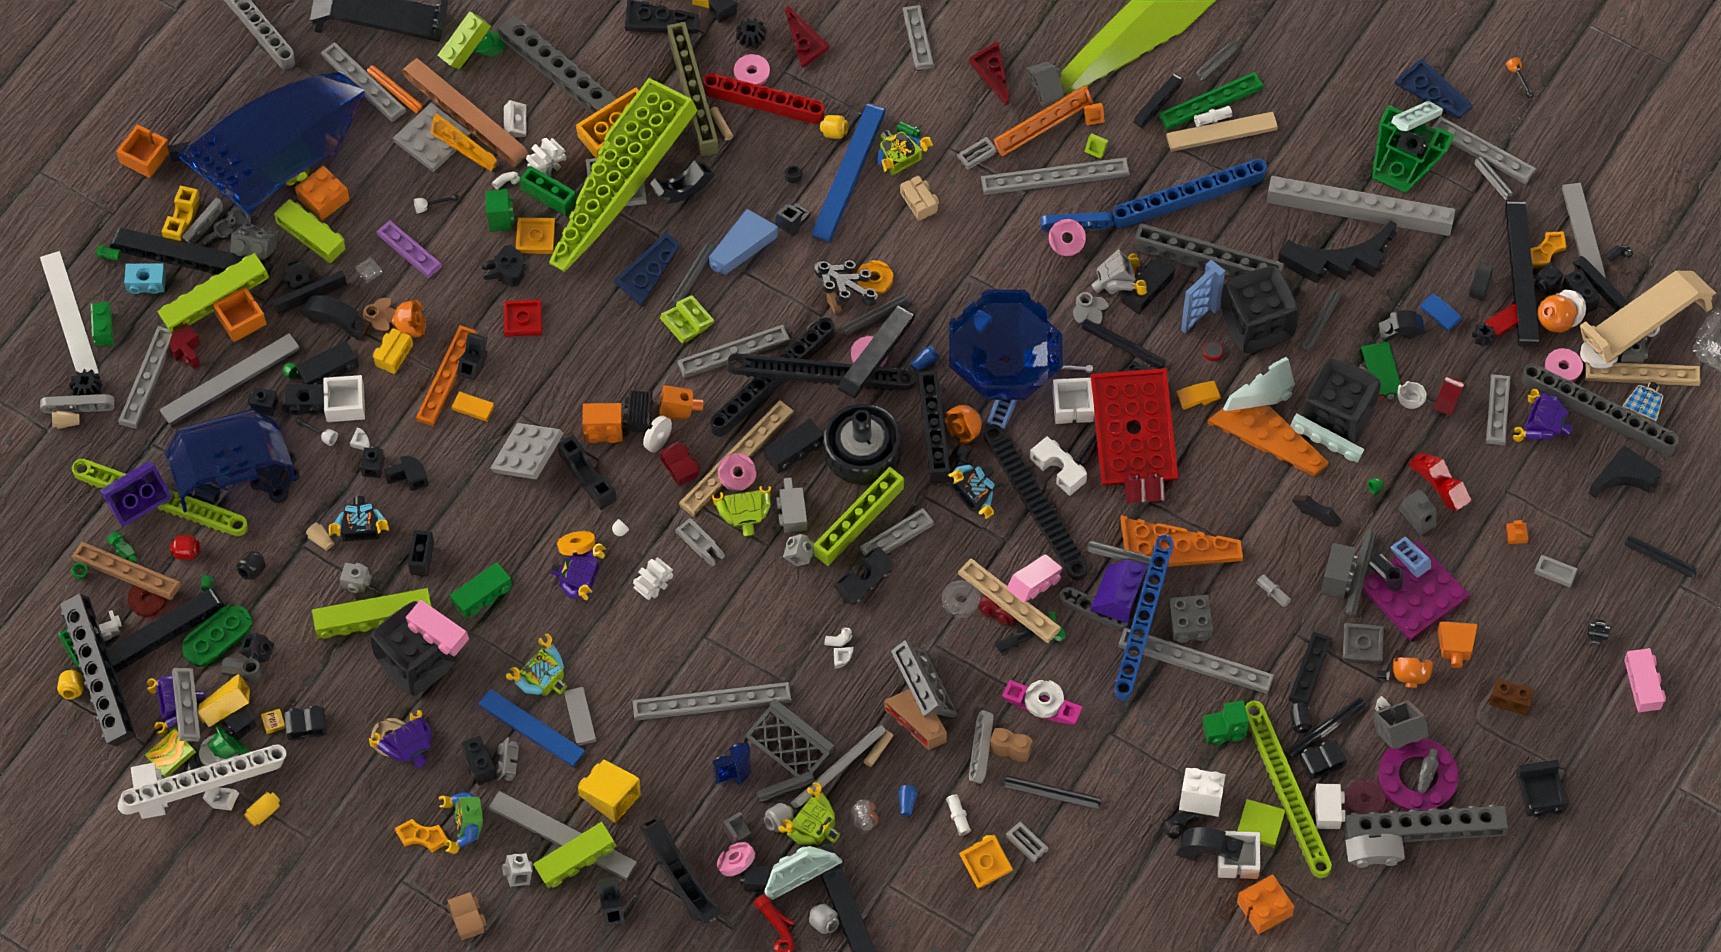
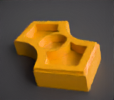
M1546 232L1544 241L1539 246L1530 248L1532 268H1544L1550 263V259L1556 253L1566 251L1564 232Z
M411 819L395 828L404 846L420 844L427 847L432 853L444 847V843L448 840L440 825L424 827Z

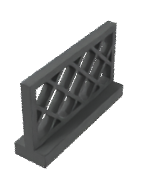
M904 640L891 650L923 716L929 717L934 713L952 718L956 717L958 714L926 651L912 647L908 640Z
M774 698L769 703L770 707L745 734V738L794 777L800 775L798 774L797 766L809 765V772L814 774L825 760L836 752L834 745ZM772 713L777 717V724L766 726V719ZM778 728V738L767 739V729ZM780 728H791L792 736L781 737ZM757 730H764V739L755 740L752 735ZM795 739H805L807 741V748L796 749ZM793 740V749L782 751L781 741ZM779 741V751L771 752L768 750L769 742ZM819 750L823 754L819 760L811 761L810 751ZM807 752L808 761L797 762L796 753ZM794 753V763L786 764L783 762L782 754Z

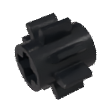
M1486 323L1480 326L1476 325L1475 331L1472 332V337L1476 338L1475 344H1479L1482 347L1488 344L1492 345L1493 339L1496 338V333L1492 332L1493 326L1490 327Z
M1596 619L1594 623H1589L1587 637L1591 638L1592 643L1601 644L1603 640L1608 639L1610 626H1606L1605 620Z

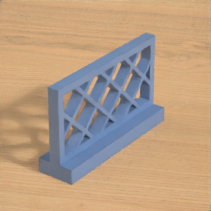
M1212 260L1206 264L1205 274L1185 293L1181 331L1184 333L1191 329L1209 310L1213 313L1220 310L1225 270Z

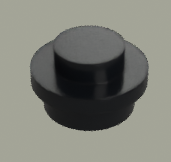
M795 165L789 166L784 172V178L789 183H797L803 176L802 170Z

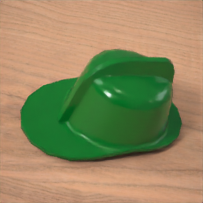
M489 29L474 51L488 57L497 56L504 50L505 42L499 38L498 33Z
M216 727L218 732L208 745L209 749L216 756L228 759L238 753L241 755L250 753L248 748L240 741L227 734L220 727Z

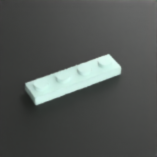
M1426 101L1394 116L1391 123L1396 125L1401 131H1408L1441 116L1443 108L1430 101Z
M1297 413L1290 425L1295 432L1310 437L1312 441L1327 446L1329 450L1344 455L1350 461L1358 463L1364 451L1363 448Z

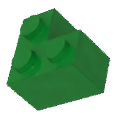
M507 189L485 191L489 232L512 230L511 223L515 222L512 196H508Z
M1244 700L1225 703L1223 712L1203 715L1202 725L1207 745H1221L1227 741L1238 742L1246 738L1249 720Z

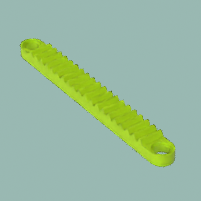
M78 459L72 465V472L75 478L87 482L91 486L95 485L97 488H104L126 475L86 459ZM80 466L87 467L84 473L77 472ZM170 489L168 490L173 498L156 507L160 511L170 512L174 516L184 517L188 521L198 522L202 526L212 527L214 530H220L222 533L226 532L234 536H242L248 530L247 520L242 515ZM242 522L243 526L240 529H234L233 524Z
M1250 701L1245 706L1249 720V730L1252 733L1261 758H1263L1270 779H1272V784L1275 786V791L1278 793V798L1281 800V805L1285 809L1287 819L1290 821V826L1293 828V833L1296 835V840L1299 842V847L1305 856V861L1315 877L1325 878L1329 875L1332 866L1329 856L1264 706L1258 701ZM1257 708L1260 713L1257 716H1253L1249 713V710ZM1317 863H1324L1327 869L1325 871H1318L1315 865Z

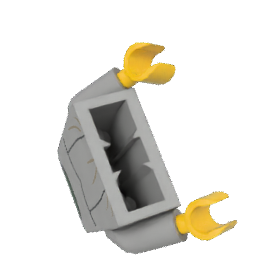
M1118 249L1097 268L1099 279L1092 284L1093 289L1099 293L1105 288L1110 294L1120 290L1132 291L1136 289L1139 295H1145L1147 293L1146 282L1139 280L1133 283L1136 281L1133 268L1140 266L1138 256L1132 253L1127 257Z

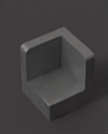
M741 812L723 821L724 831L733 844L743 842L752 837L751 832L743 822Z

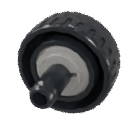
M856 404L843 408L831 417L825 427L823 434L825 461L830 470L844 481L859 485L873 484L889 467L895 470L902 456V435L897 421L889 412L875 405Z

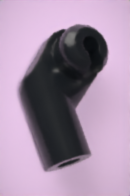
M1617 245L1605 257L1609 262H1612L1618 256H1624L1626 259H1629L1633 255V251L1630 250L1628 245Z

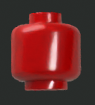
M178 535L175 537L174 542L170 543V552L174 554L177 560H193L200 553V542L193 535Z

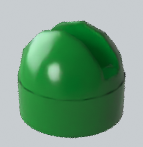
M294 363L285 364L283 367L284 375L289 379H294L298 375L297 365Z
M1373 478L1368 480V487L1371 493L1375 495L1382 491L1384 482L1381 479Z
M75 563L71 570L72 576L75 579H83L87 575V566L83 563ZM78 568L82 569L80 575H77Z
M202 575L201 590L205 591L214 588L215 585H209L210 582H215L212 576Z

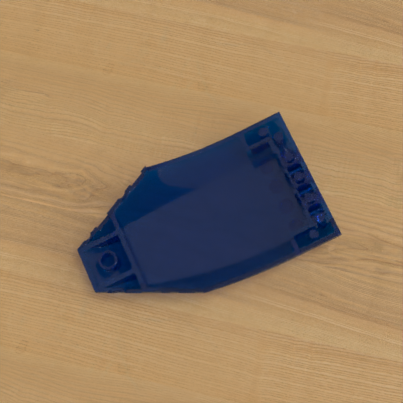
M341 71L293 82L266 93L226 114L200 133L176 155L246 213L250 214L281 186L305 169L331 156L336 157L337 149L345 138L344 135L352 123L355 110H358L359 102L363 99L365 90Z

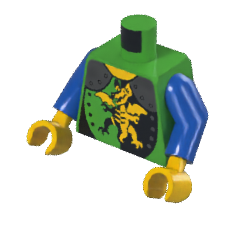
M469 792L455 794L452 797H439V800H444V804L439 806L441 808L449 809L454 804L458 839L457 842L447 840L444 843L445 846L449 847L445 851L456 854L460 847L462 848L479 839L483 824L480 798L474 797Z

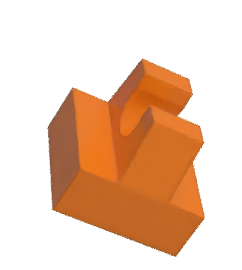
M1102 103L1084 106L1086 125L1105 122Z
M1514 520L1513 523L1506 524L1508 544L1528 543L1526 523H1522V520Z

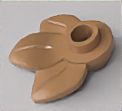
M378 299L374 304L366 306L363 310L364 319L372 323V326L378 331H389V324L392 323V317L395 313V309L390 308L391 299Z

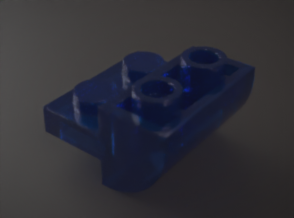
M748 742L733 745L729 748V756L723 755L713 760V773L716 784L735 778L737 785L747 780L751 773V753Z

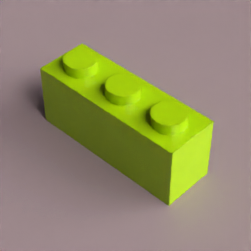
M469 12L438 56L450 66L460 70L491 28V25L479 15Z

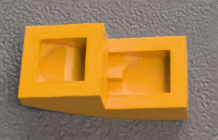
M1215 381L1199 383L1176 391L1184 410L1200 403L1206 405L1221 398Z

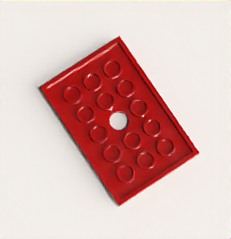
M1167 369L1090 374L1101 486L1124 484V478H1128L1129 474H1140V477H1145L1147 473L1159 472V475L1164 477V481L1178 480ZM1130 421H1137L1141 425V431L1137 434H1131L1127 431L1126 425Z

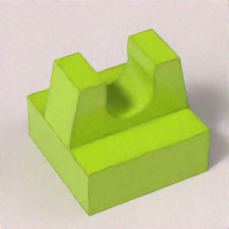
M1091 133L1084 152L1101 159L1104 156L1108 140Z

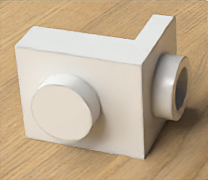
M112 610L109 611L111 621L99 625L104 641L120 635L118 627L122 625L119 616H114Z
M217 787L205 791L203 799L212 808L232 810L239 793L235 789Z

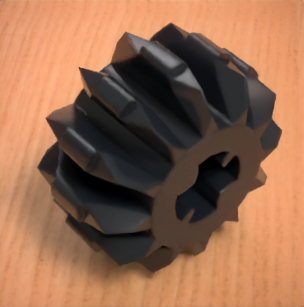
M748 18L747 22L741 20L740 25H737L736 38L739 40L740 45L745 44L746 48L752 46L755 49L756 45L761 46L762 41H765L766 28L763 26L762 21L757 22L756 18L750 21Z
M83 369L82 373L76 371V376H71L69 387L72 390L73 396L101 394L102 381L99 374H95L92 369L88 372L86 369Z

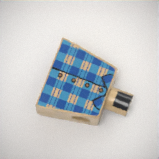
M1649 382L1647 388L1638 385L1622 407L1656 423L1663 395L1658 393L1659 385L1655 382Z

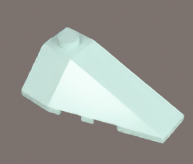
M1285 357L1273 363L1268 368L1270 371L1265 375L1260 373L1250 386L1245 384L1230 395L1223 409L1231 411L1272 405L1282 400H1288L1292 395L1291 391L1295 385L1289 359Z

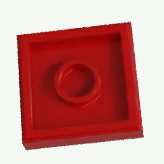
M541 299L504 301V337L542 335Z

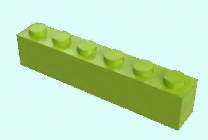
M255 253L248 255L239 263L229 266L219 275L212 276L204 284L197 285L189 293L183 294L172 303L164 305L158 310V313L172 335L185 323L190 326L214 311L213 303L243 287L250 290L269 278L268 273Z
M889 467L813 545L814 556L829 566L904 489V478Z
M428 588L312 609L317 639H328L335 635H349L352 632H366L372 628H377L391 615L413 601L419 602L422 600L431 606Z

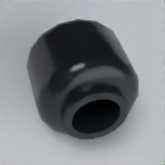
M254 551L246 552L237 562V572L243 579L254 580L266 567L262 554Z

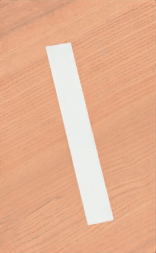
M60 251L42 256L40 259L75 369L80 373L83 372V369H86L87 372L92 369L95 374L99 373Z

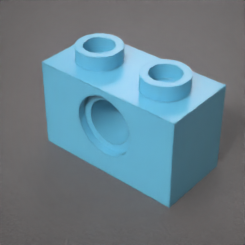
M163 263L126 264L124 284L127 293L149 292L156 294L165 292L166 271Z

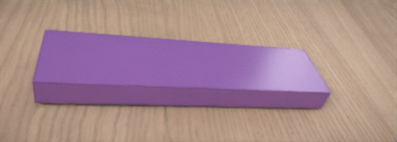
M391 220L376 231L381 239L428 279L442 267V264Z

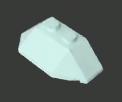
M811 846L802 847L797 850V853L783 857L779 860V863L774 865L764 892L773 900L842 863V860L835 853Z

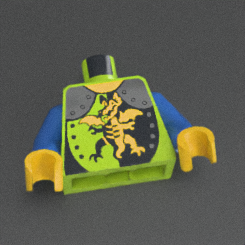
M886 130L880 136L883 141L880 143V150L878 151V165L884 169V172L889 169L891 175H894L922 160V149L927 151V147L933 146L930 137L917 139L906 135L904 132L893 135L889 130Z

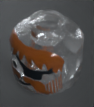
M860 800L852 807L851 814L855 827L868 831L876 826L879 817L874 803L868 800Z

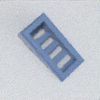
M1000 389L986 424H997L1005 430L1019 399L1018 395ZM1002 399L1010 400L1011 403L1004 402ZM999 405H1003L1009 408L1008 410H1005L1003 408H1000ZM999 411L1005 413L1006 415L1004 417L996 414V412ZM993 418L1001 419L1003 423L993 421Z
M1407 537L1402 538L1390 547L1393 553L1417 578L1431 568L1430 558ZM1405 546L1408 547V548H1406L1405 550H1403L1402 552L1400 551V550H1401L1402 548H1404Z

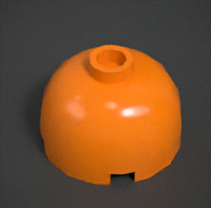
M1552 295L1541 302L1538 307V319L1544 328L1551 332L1562 333L1573 326L1577 310L1570 298L1562 295Z
M418 300L401 303L392 317L393 326L412 338L422 337L421 335H424L426 329V318L421 315V310H423L421 303Z
M958 405L946 412L947 417L944 419L945 427L950 436L953 437L955 434L961 439L958 441L959 443L967 444L979 435L982 421L975 409L968 405Z
M1394 658V675L1399 682L1405 683V687L1417 688V685L1424 684L1431 677L1433 661L1425 660V662H1421L1417 658Z

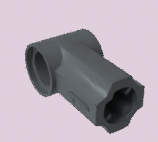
M227 657L223 659L222 675L235 677L237 674H240L242 678L251 683L258 682L263 676L256 659L240 660Z

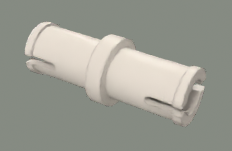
M1229 106L1218 110L1211 109L1208 113L1194 116V122L1197 127L1209 123L1215 124L1219 120L1232 117V110Z
M955 794L947 797L946 801L952 813L950 816L955 821L959 836L969 834L971 829L965 817L967 815L966 811L962 809L959 796Z

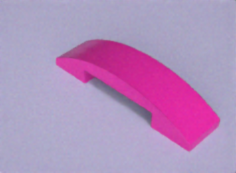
M1009 680L1002 698L1012 705L1029 712L1025 706V693L1028 686ZM1043 695L1039 697L1041 702H1047L1050 699ZM1064 700L1056 715L1044 719L1075 725L1083 707Z

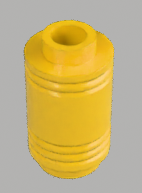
M266 792L246 810L244 816L254 827L260 825L280 807L278 804L280 799L273 792L271 794Z

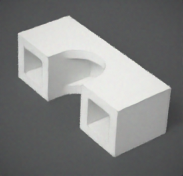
M1047 436L1030 450V459L1042 471L1050 466H1058L1062 469L1057 474L1056 484L1069 496L1086 483L1087 472L1085 468L1077 465L1073 461L1072 456L1062 451L1055 440H1051Z

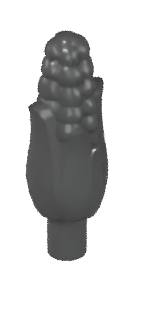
M1430 749L1428 757L1422 761L1418 791L1420 793L1426 792L1438 768V761L1436 760L1438 751L1435 749Z

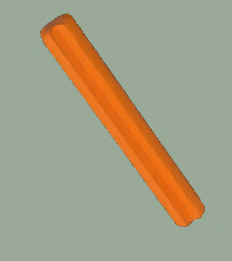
M372 65L367 69L371 77L415 113H420L423 110V105L377 67Z

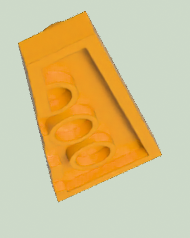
M435 114L432 118L430 134L490 172L495 169L497 159L493 154L485 151L439 114Z

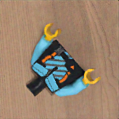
M971 465L956 467L949 474V477L952 476L954 479L948 485L970 511L981 508L978 513L980 515L984 513L987 520L994 514L991 501L993 496L992 490L995 484L990 479L994 469L990 465H985L983 469L978 465L974 467Z
M355 496L353 498V505H346L344 512H341L335 522L329 525V536L333 533L340 536L341 531L343 542L380 539V531L384 529L389 531L387 520L379 510L373 509L371 503L365 504V497Z

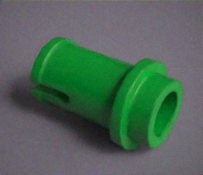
M903 121L897 126L898 133L904 132L906 135L917 139L921 135V130L917 126L913 127Z
M98 245L96 256L99 259L106 258L119 261L121 250Z

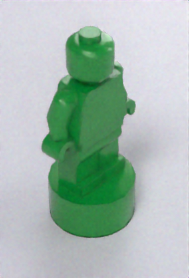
M119 530L112 532L107 537V541L117 549L116 554L120 555L123 559L136 563L137 557L134 555L135 551L132 548V544L128 545L123 540L124 536Z

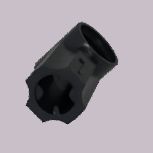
M194 474L187 476L179 490L181 494L200 499L212 505L217 504L221 494V489L205 483Z
M1382 554L1374 556L1369 562V567L1385 582L1388 590L1393 592L1399 591L1403 586V571L1399 567H1394Z

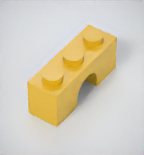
M180 185L174 200L173 217H167L162 229V235L164 238L183 242L182 236L191 227L201 200L198 189Z

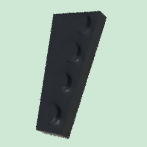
M627 0L625 31L668 33L667 25L685 22L688 33L698 34V14L678 9L674 11L667 9L666 6L650 5L646 1Z

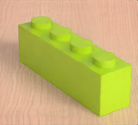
M289 199L274 213L276 223L328 263L331 264L345 250L344 238L339 233L335 234L331 231L326 223L319 222L314 214L306 212L298 202L294 203Z
M600 822L533 865L546 886L554 888L560 885L566 877H572L579 873V869L594 864L600 856L612 853L617 845L603 822Z

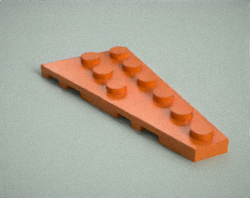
M1269 405L1225 411L1222 408L1208 419L1207 424L1215 425L1223 429V432L1231 433L1239 437L1241 441L1265 453L1269 452L1275 455L1277 459L1285 460L1293 464L1295 468L1313 477L1329 464L1318 451L1299 433L1295 432Z
M1122 515L1120 517L1125 550L1152 556L1156 540L1159 536L1168 535L1172 538L1173 549L1168 567L1243 561L1241 540L1222 536H1209L1199 531L1197 533L1190 532L1184 528L1161 523H1147L1145 520L1128 519L1127 516ZM1166 543L1159 545L1162 549L1169 548Z

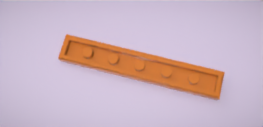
M1086 86L1079 88L993 139L999 155L1003 157L1082 110L1084 106L1092 104L1093 101Z
M459 326L415 418L417 422L434 427L458 376L459 358L465 352L467 335L469 333L477 334L476 330Z

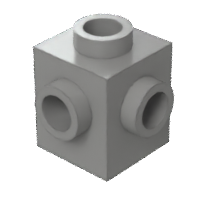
M804 534L789 537L783 558L795 566L809 564L815 543Z
M345 563L340 577L341 587L353 593H364L366 586H369L371 583L368 567L359 563Z
M527 854L507 855L502 870L503 875L507 876L510 887L530 885L533 865L528 860Z

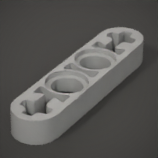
M106 394L44 397L40 401V410L43 413L49 414L57 412V410L71 413L110 411L114 409L115 398Z
M985 710L978 714L969 770V780L978 784L983 782L986 775L993 726V714Z

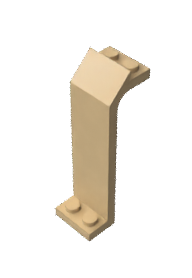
M1674 271L1597 327H1591L1587 322L1581 324L1583 341L1588 343L1608 363L1694 301L1706 312L1710 311L1713 308L1712 296L1716 292L1694 271Z

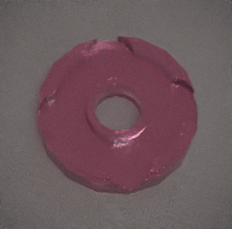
M1363 779L1351 784L1345 799L1350 812L1361 815L1370 812L1380 813L1384 808L1386 796L1381 785L1375 781ZM1368 795L1371 801L1363 802L1360 797Z

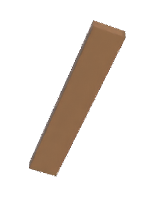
M84 542L80 543L72 555L74 561L83 563L86 566L169 600L173 599L181 587V583L175 579Z

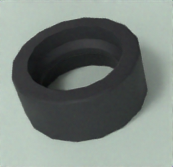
M1478 263L1470 288V297L1484 300L1492 276L1493 266Z

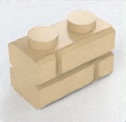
M916 176L910 181L901 183L900 194L920 221L927 218V216L937 213L939 200L935 194L932 195L929 191L930 187L927 181H923L920 176Z

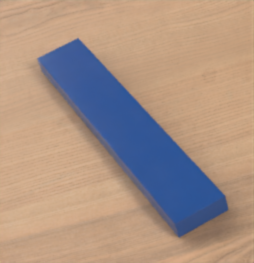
M492 689L478 703L479 707L573 768L585 754L584 749Z

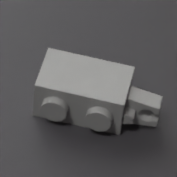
M784 478L785 489H780V497L776 498L777 509L782 511V514H779V525L784 527V533L807 530V518L803 487L793 488L792 479Z

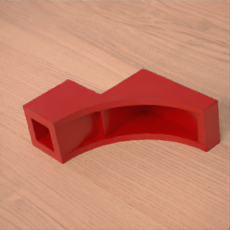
M1420 453L1408 463L1412 470L1422 475L1434 487L1446 508L1457 511L1471 501L1463 481L1451 477L1444 459Z

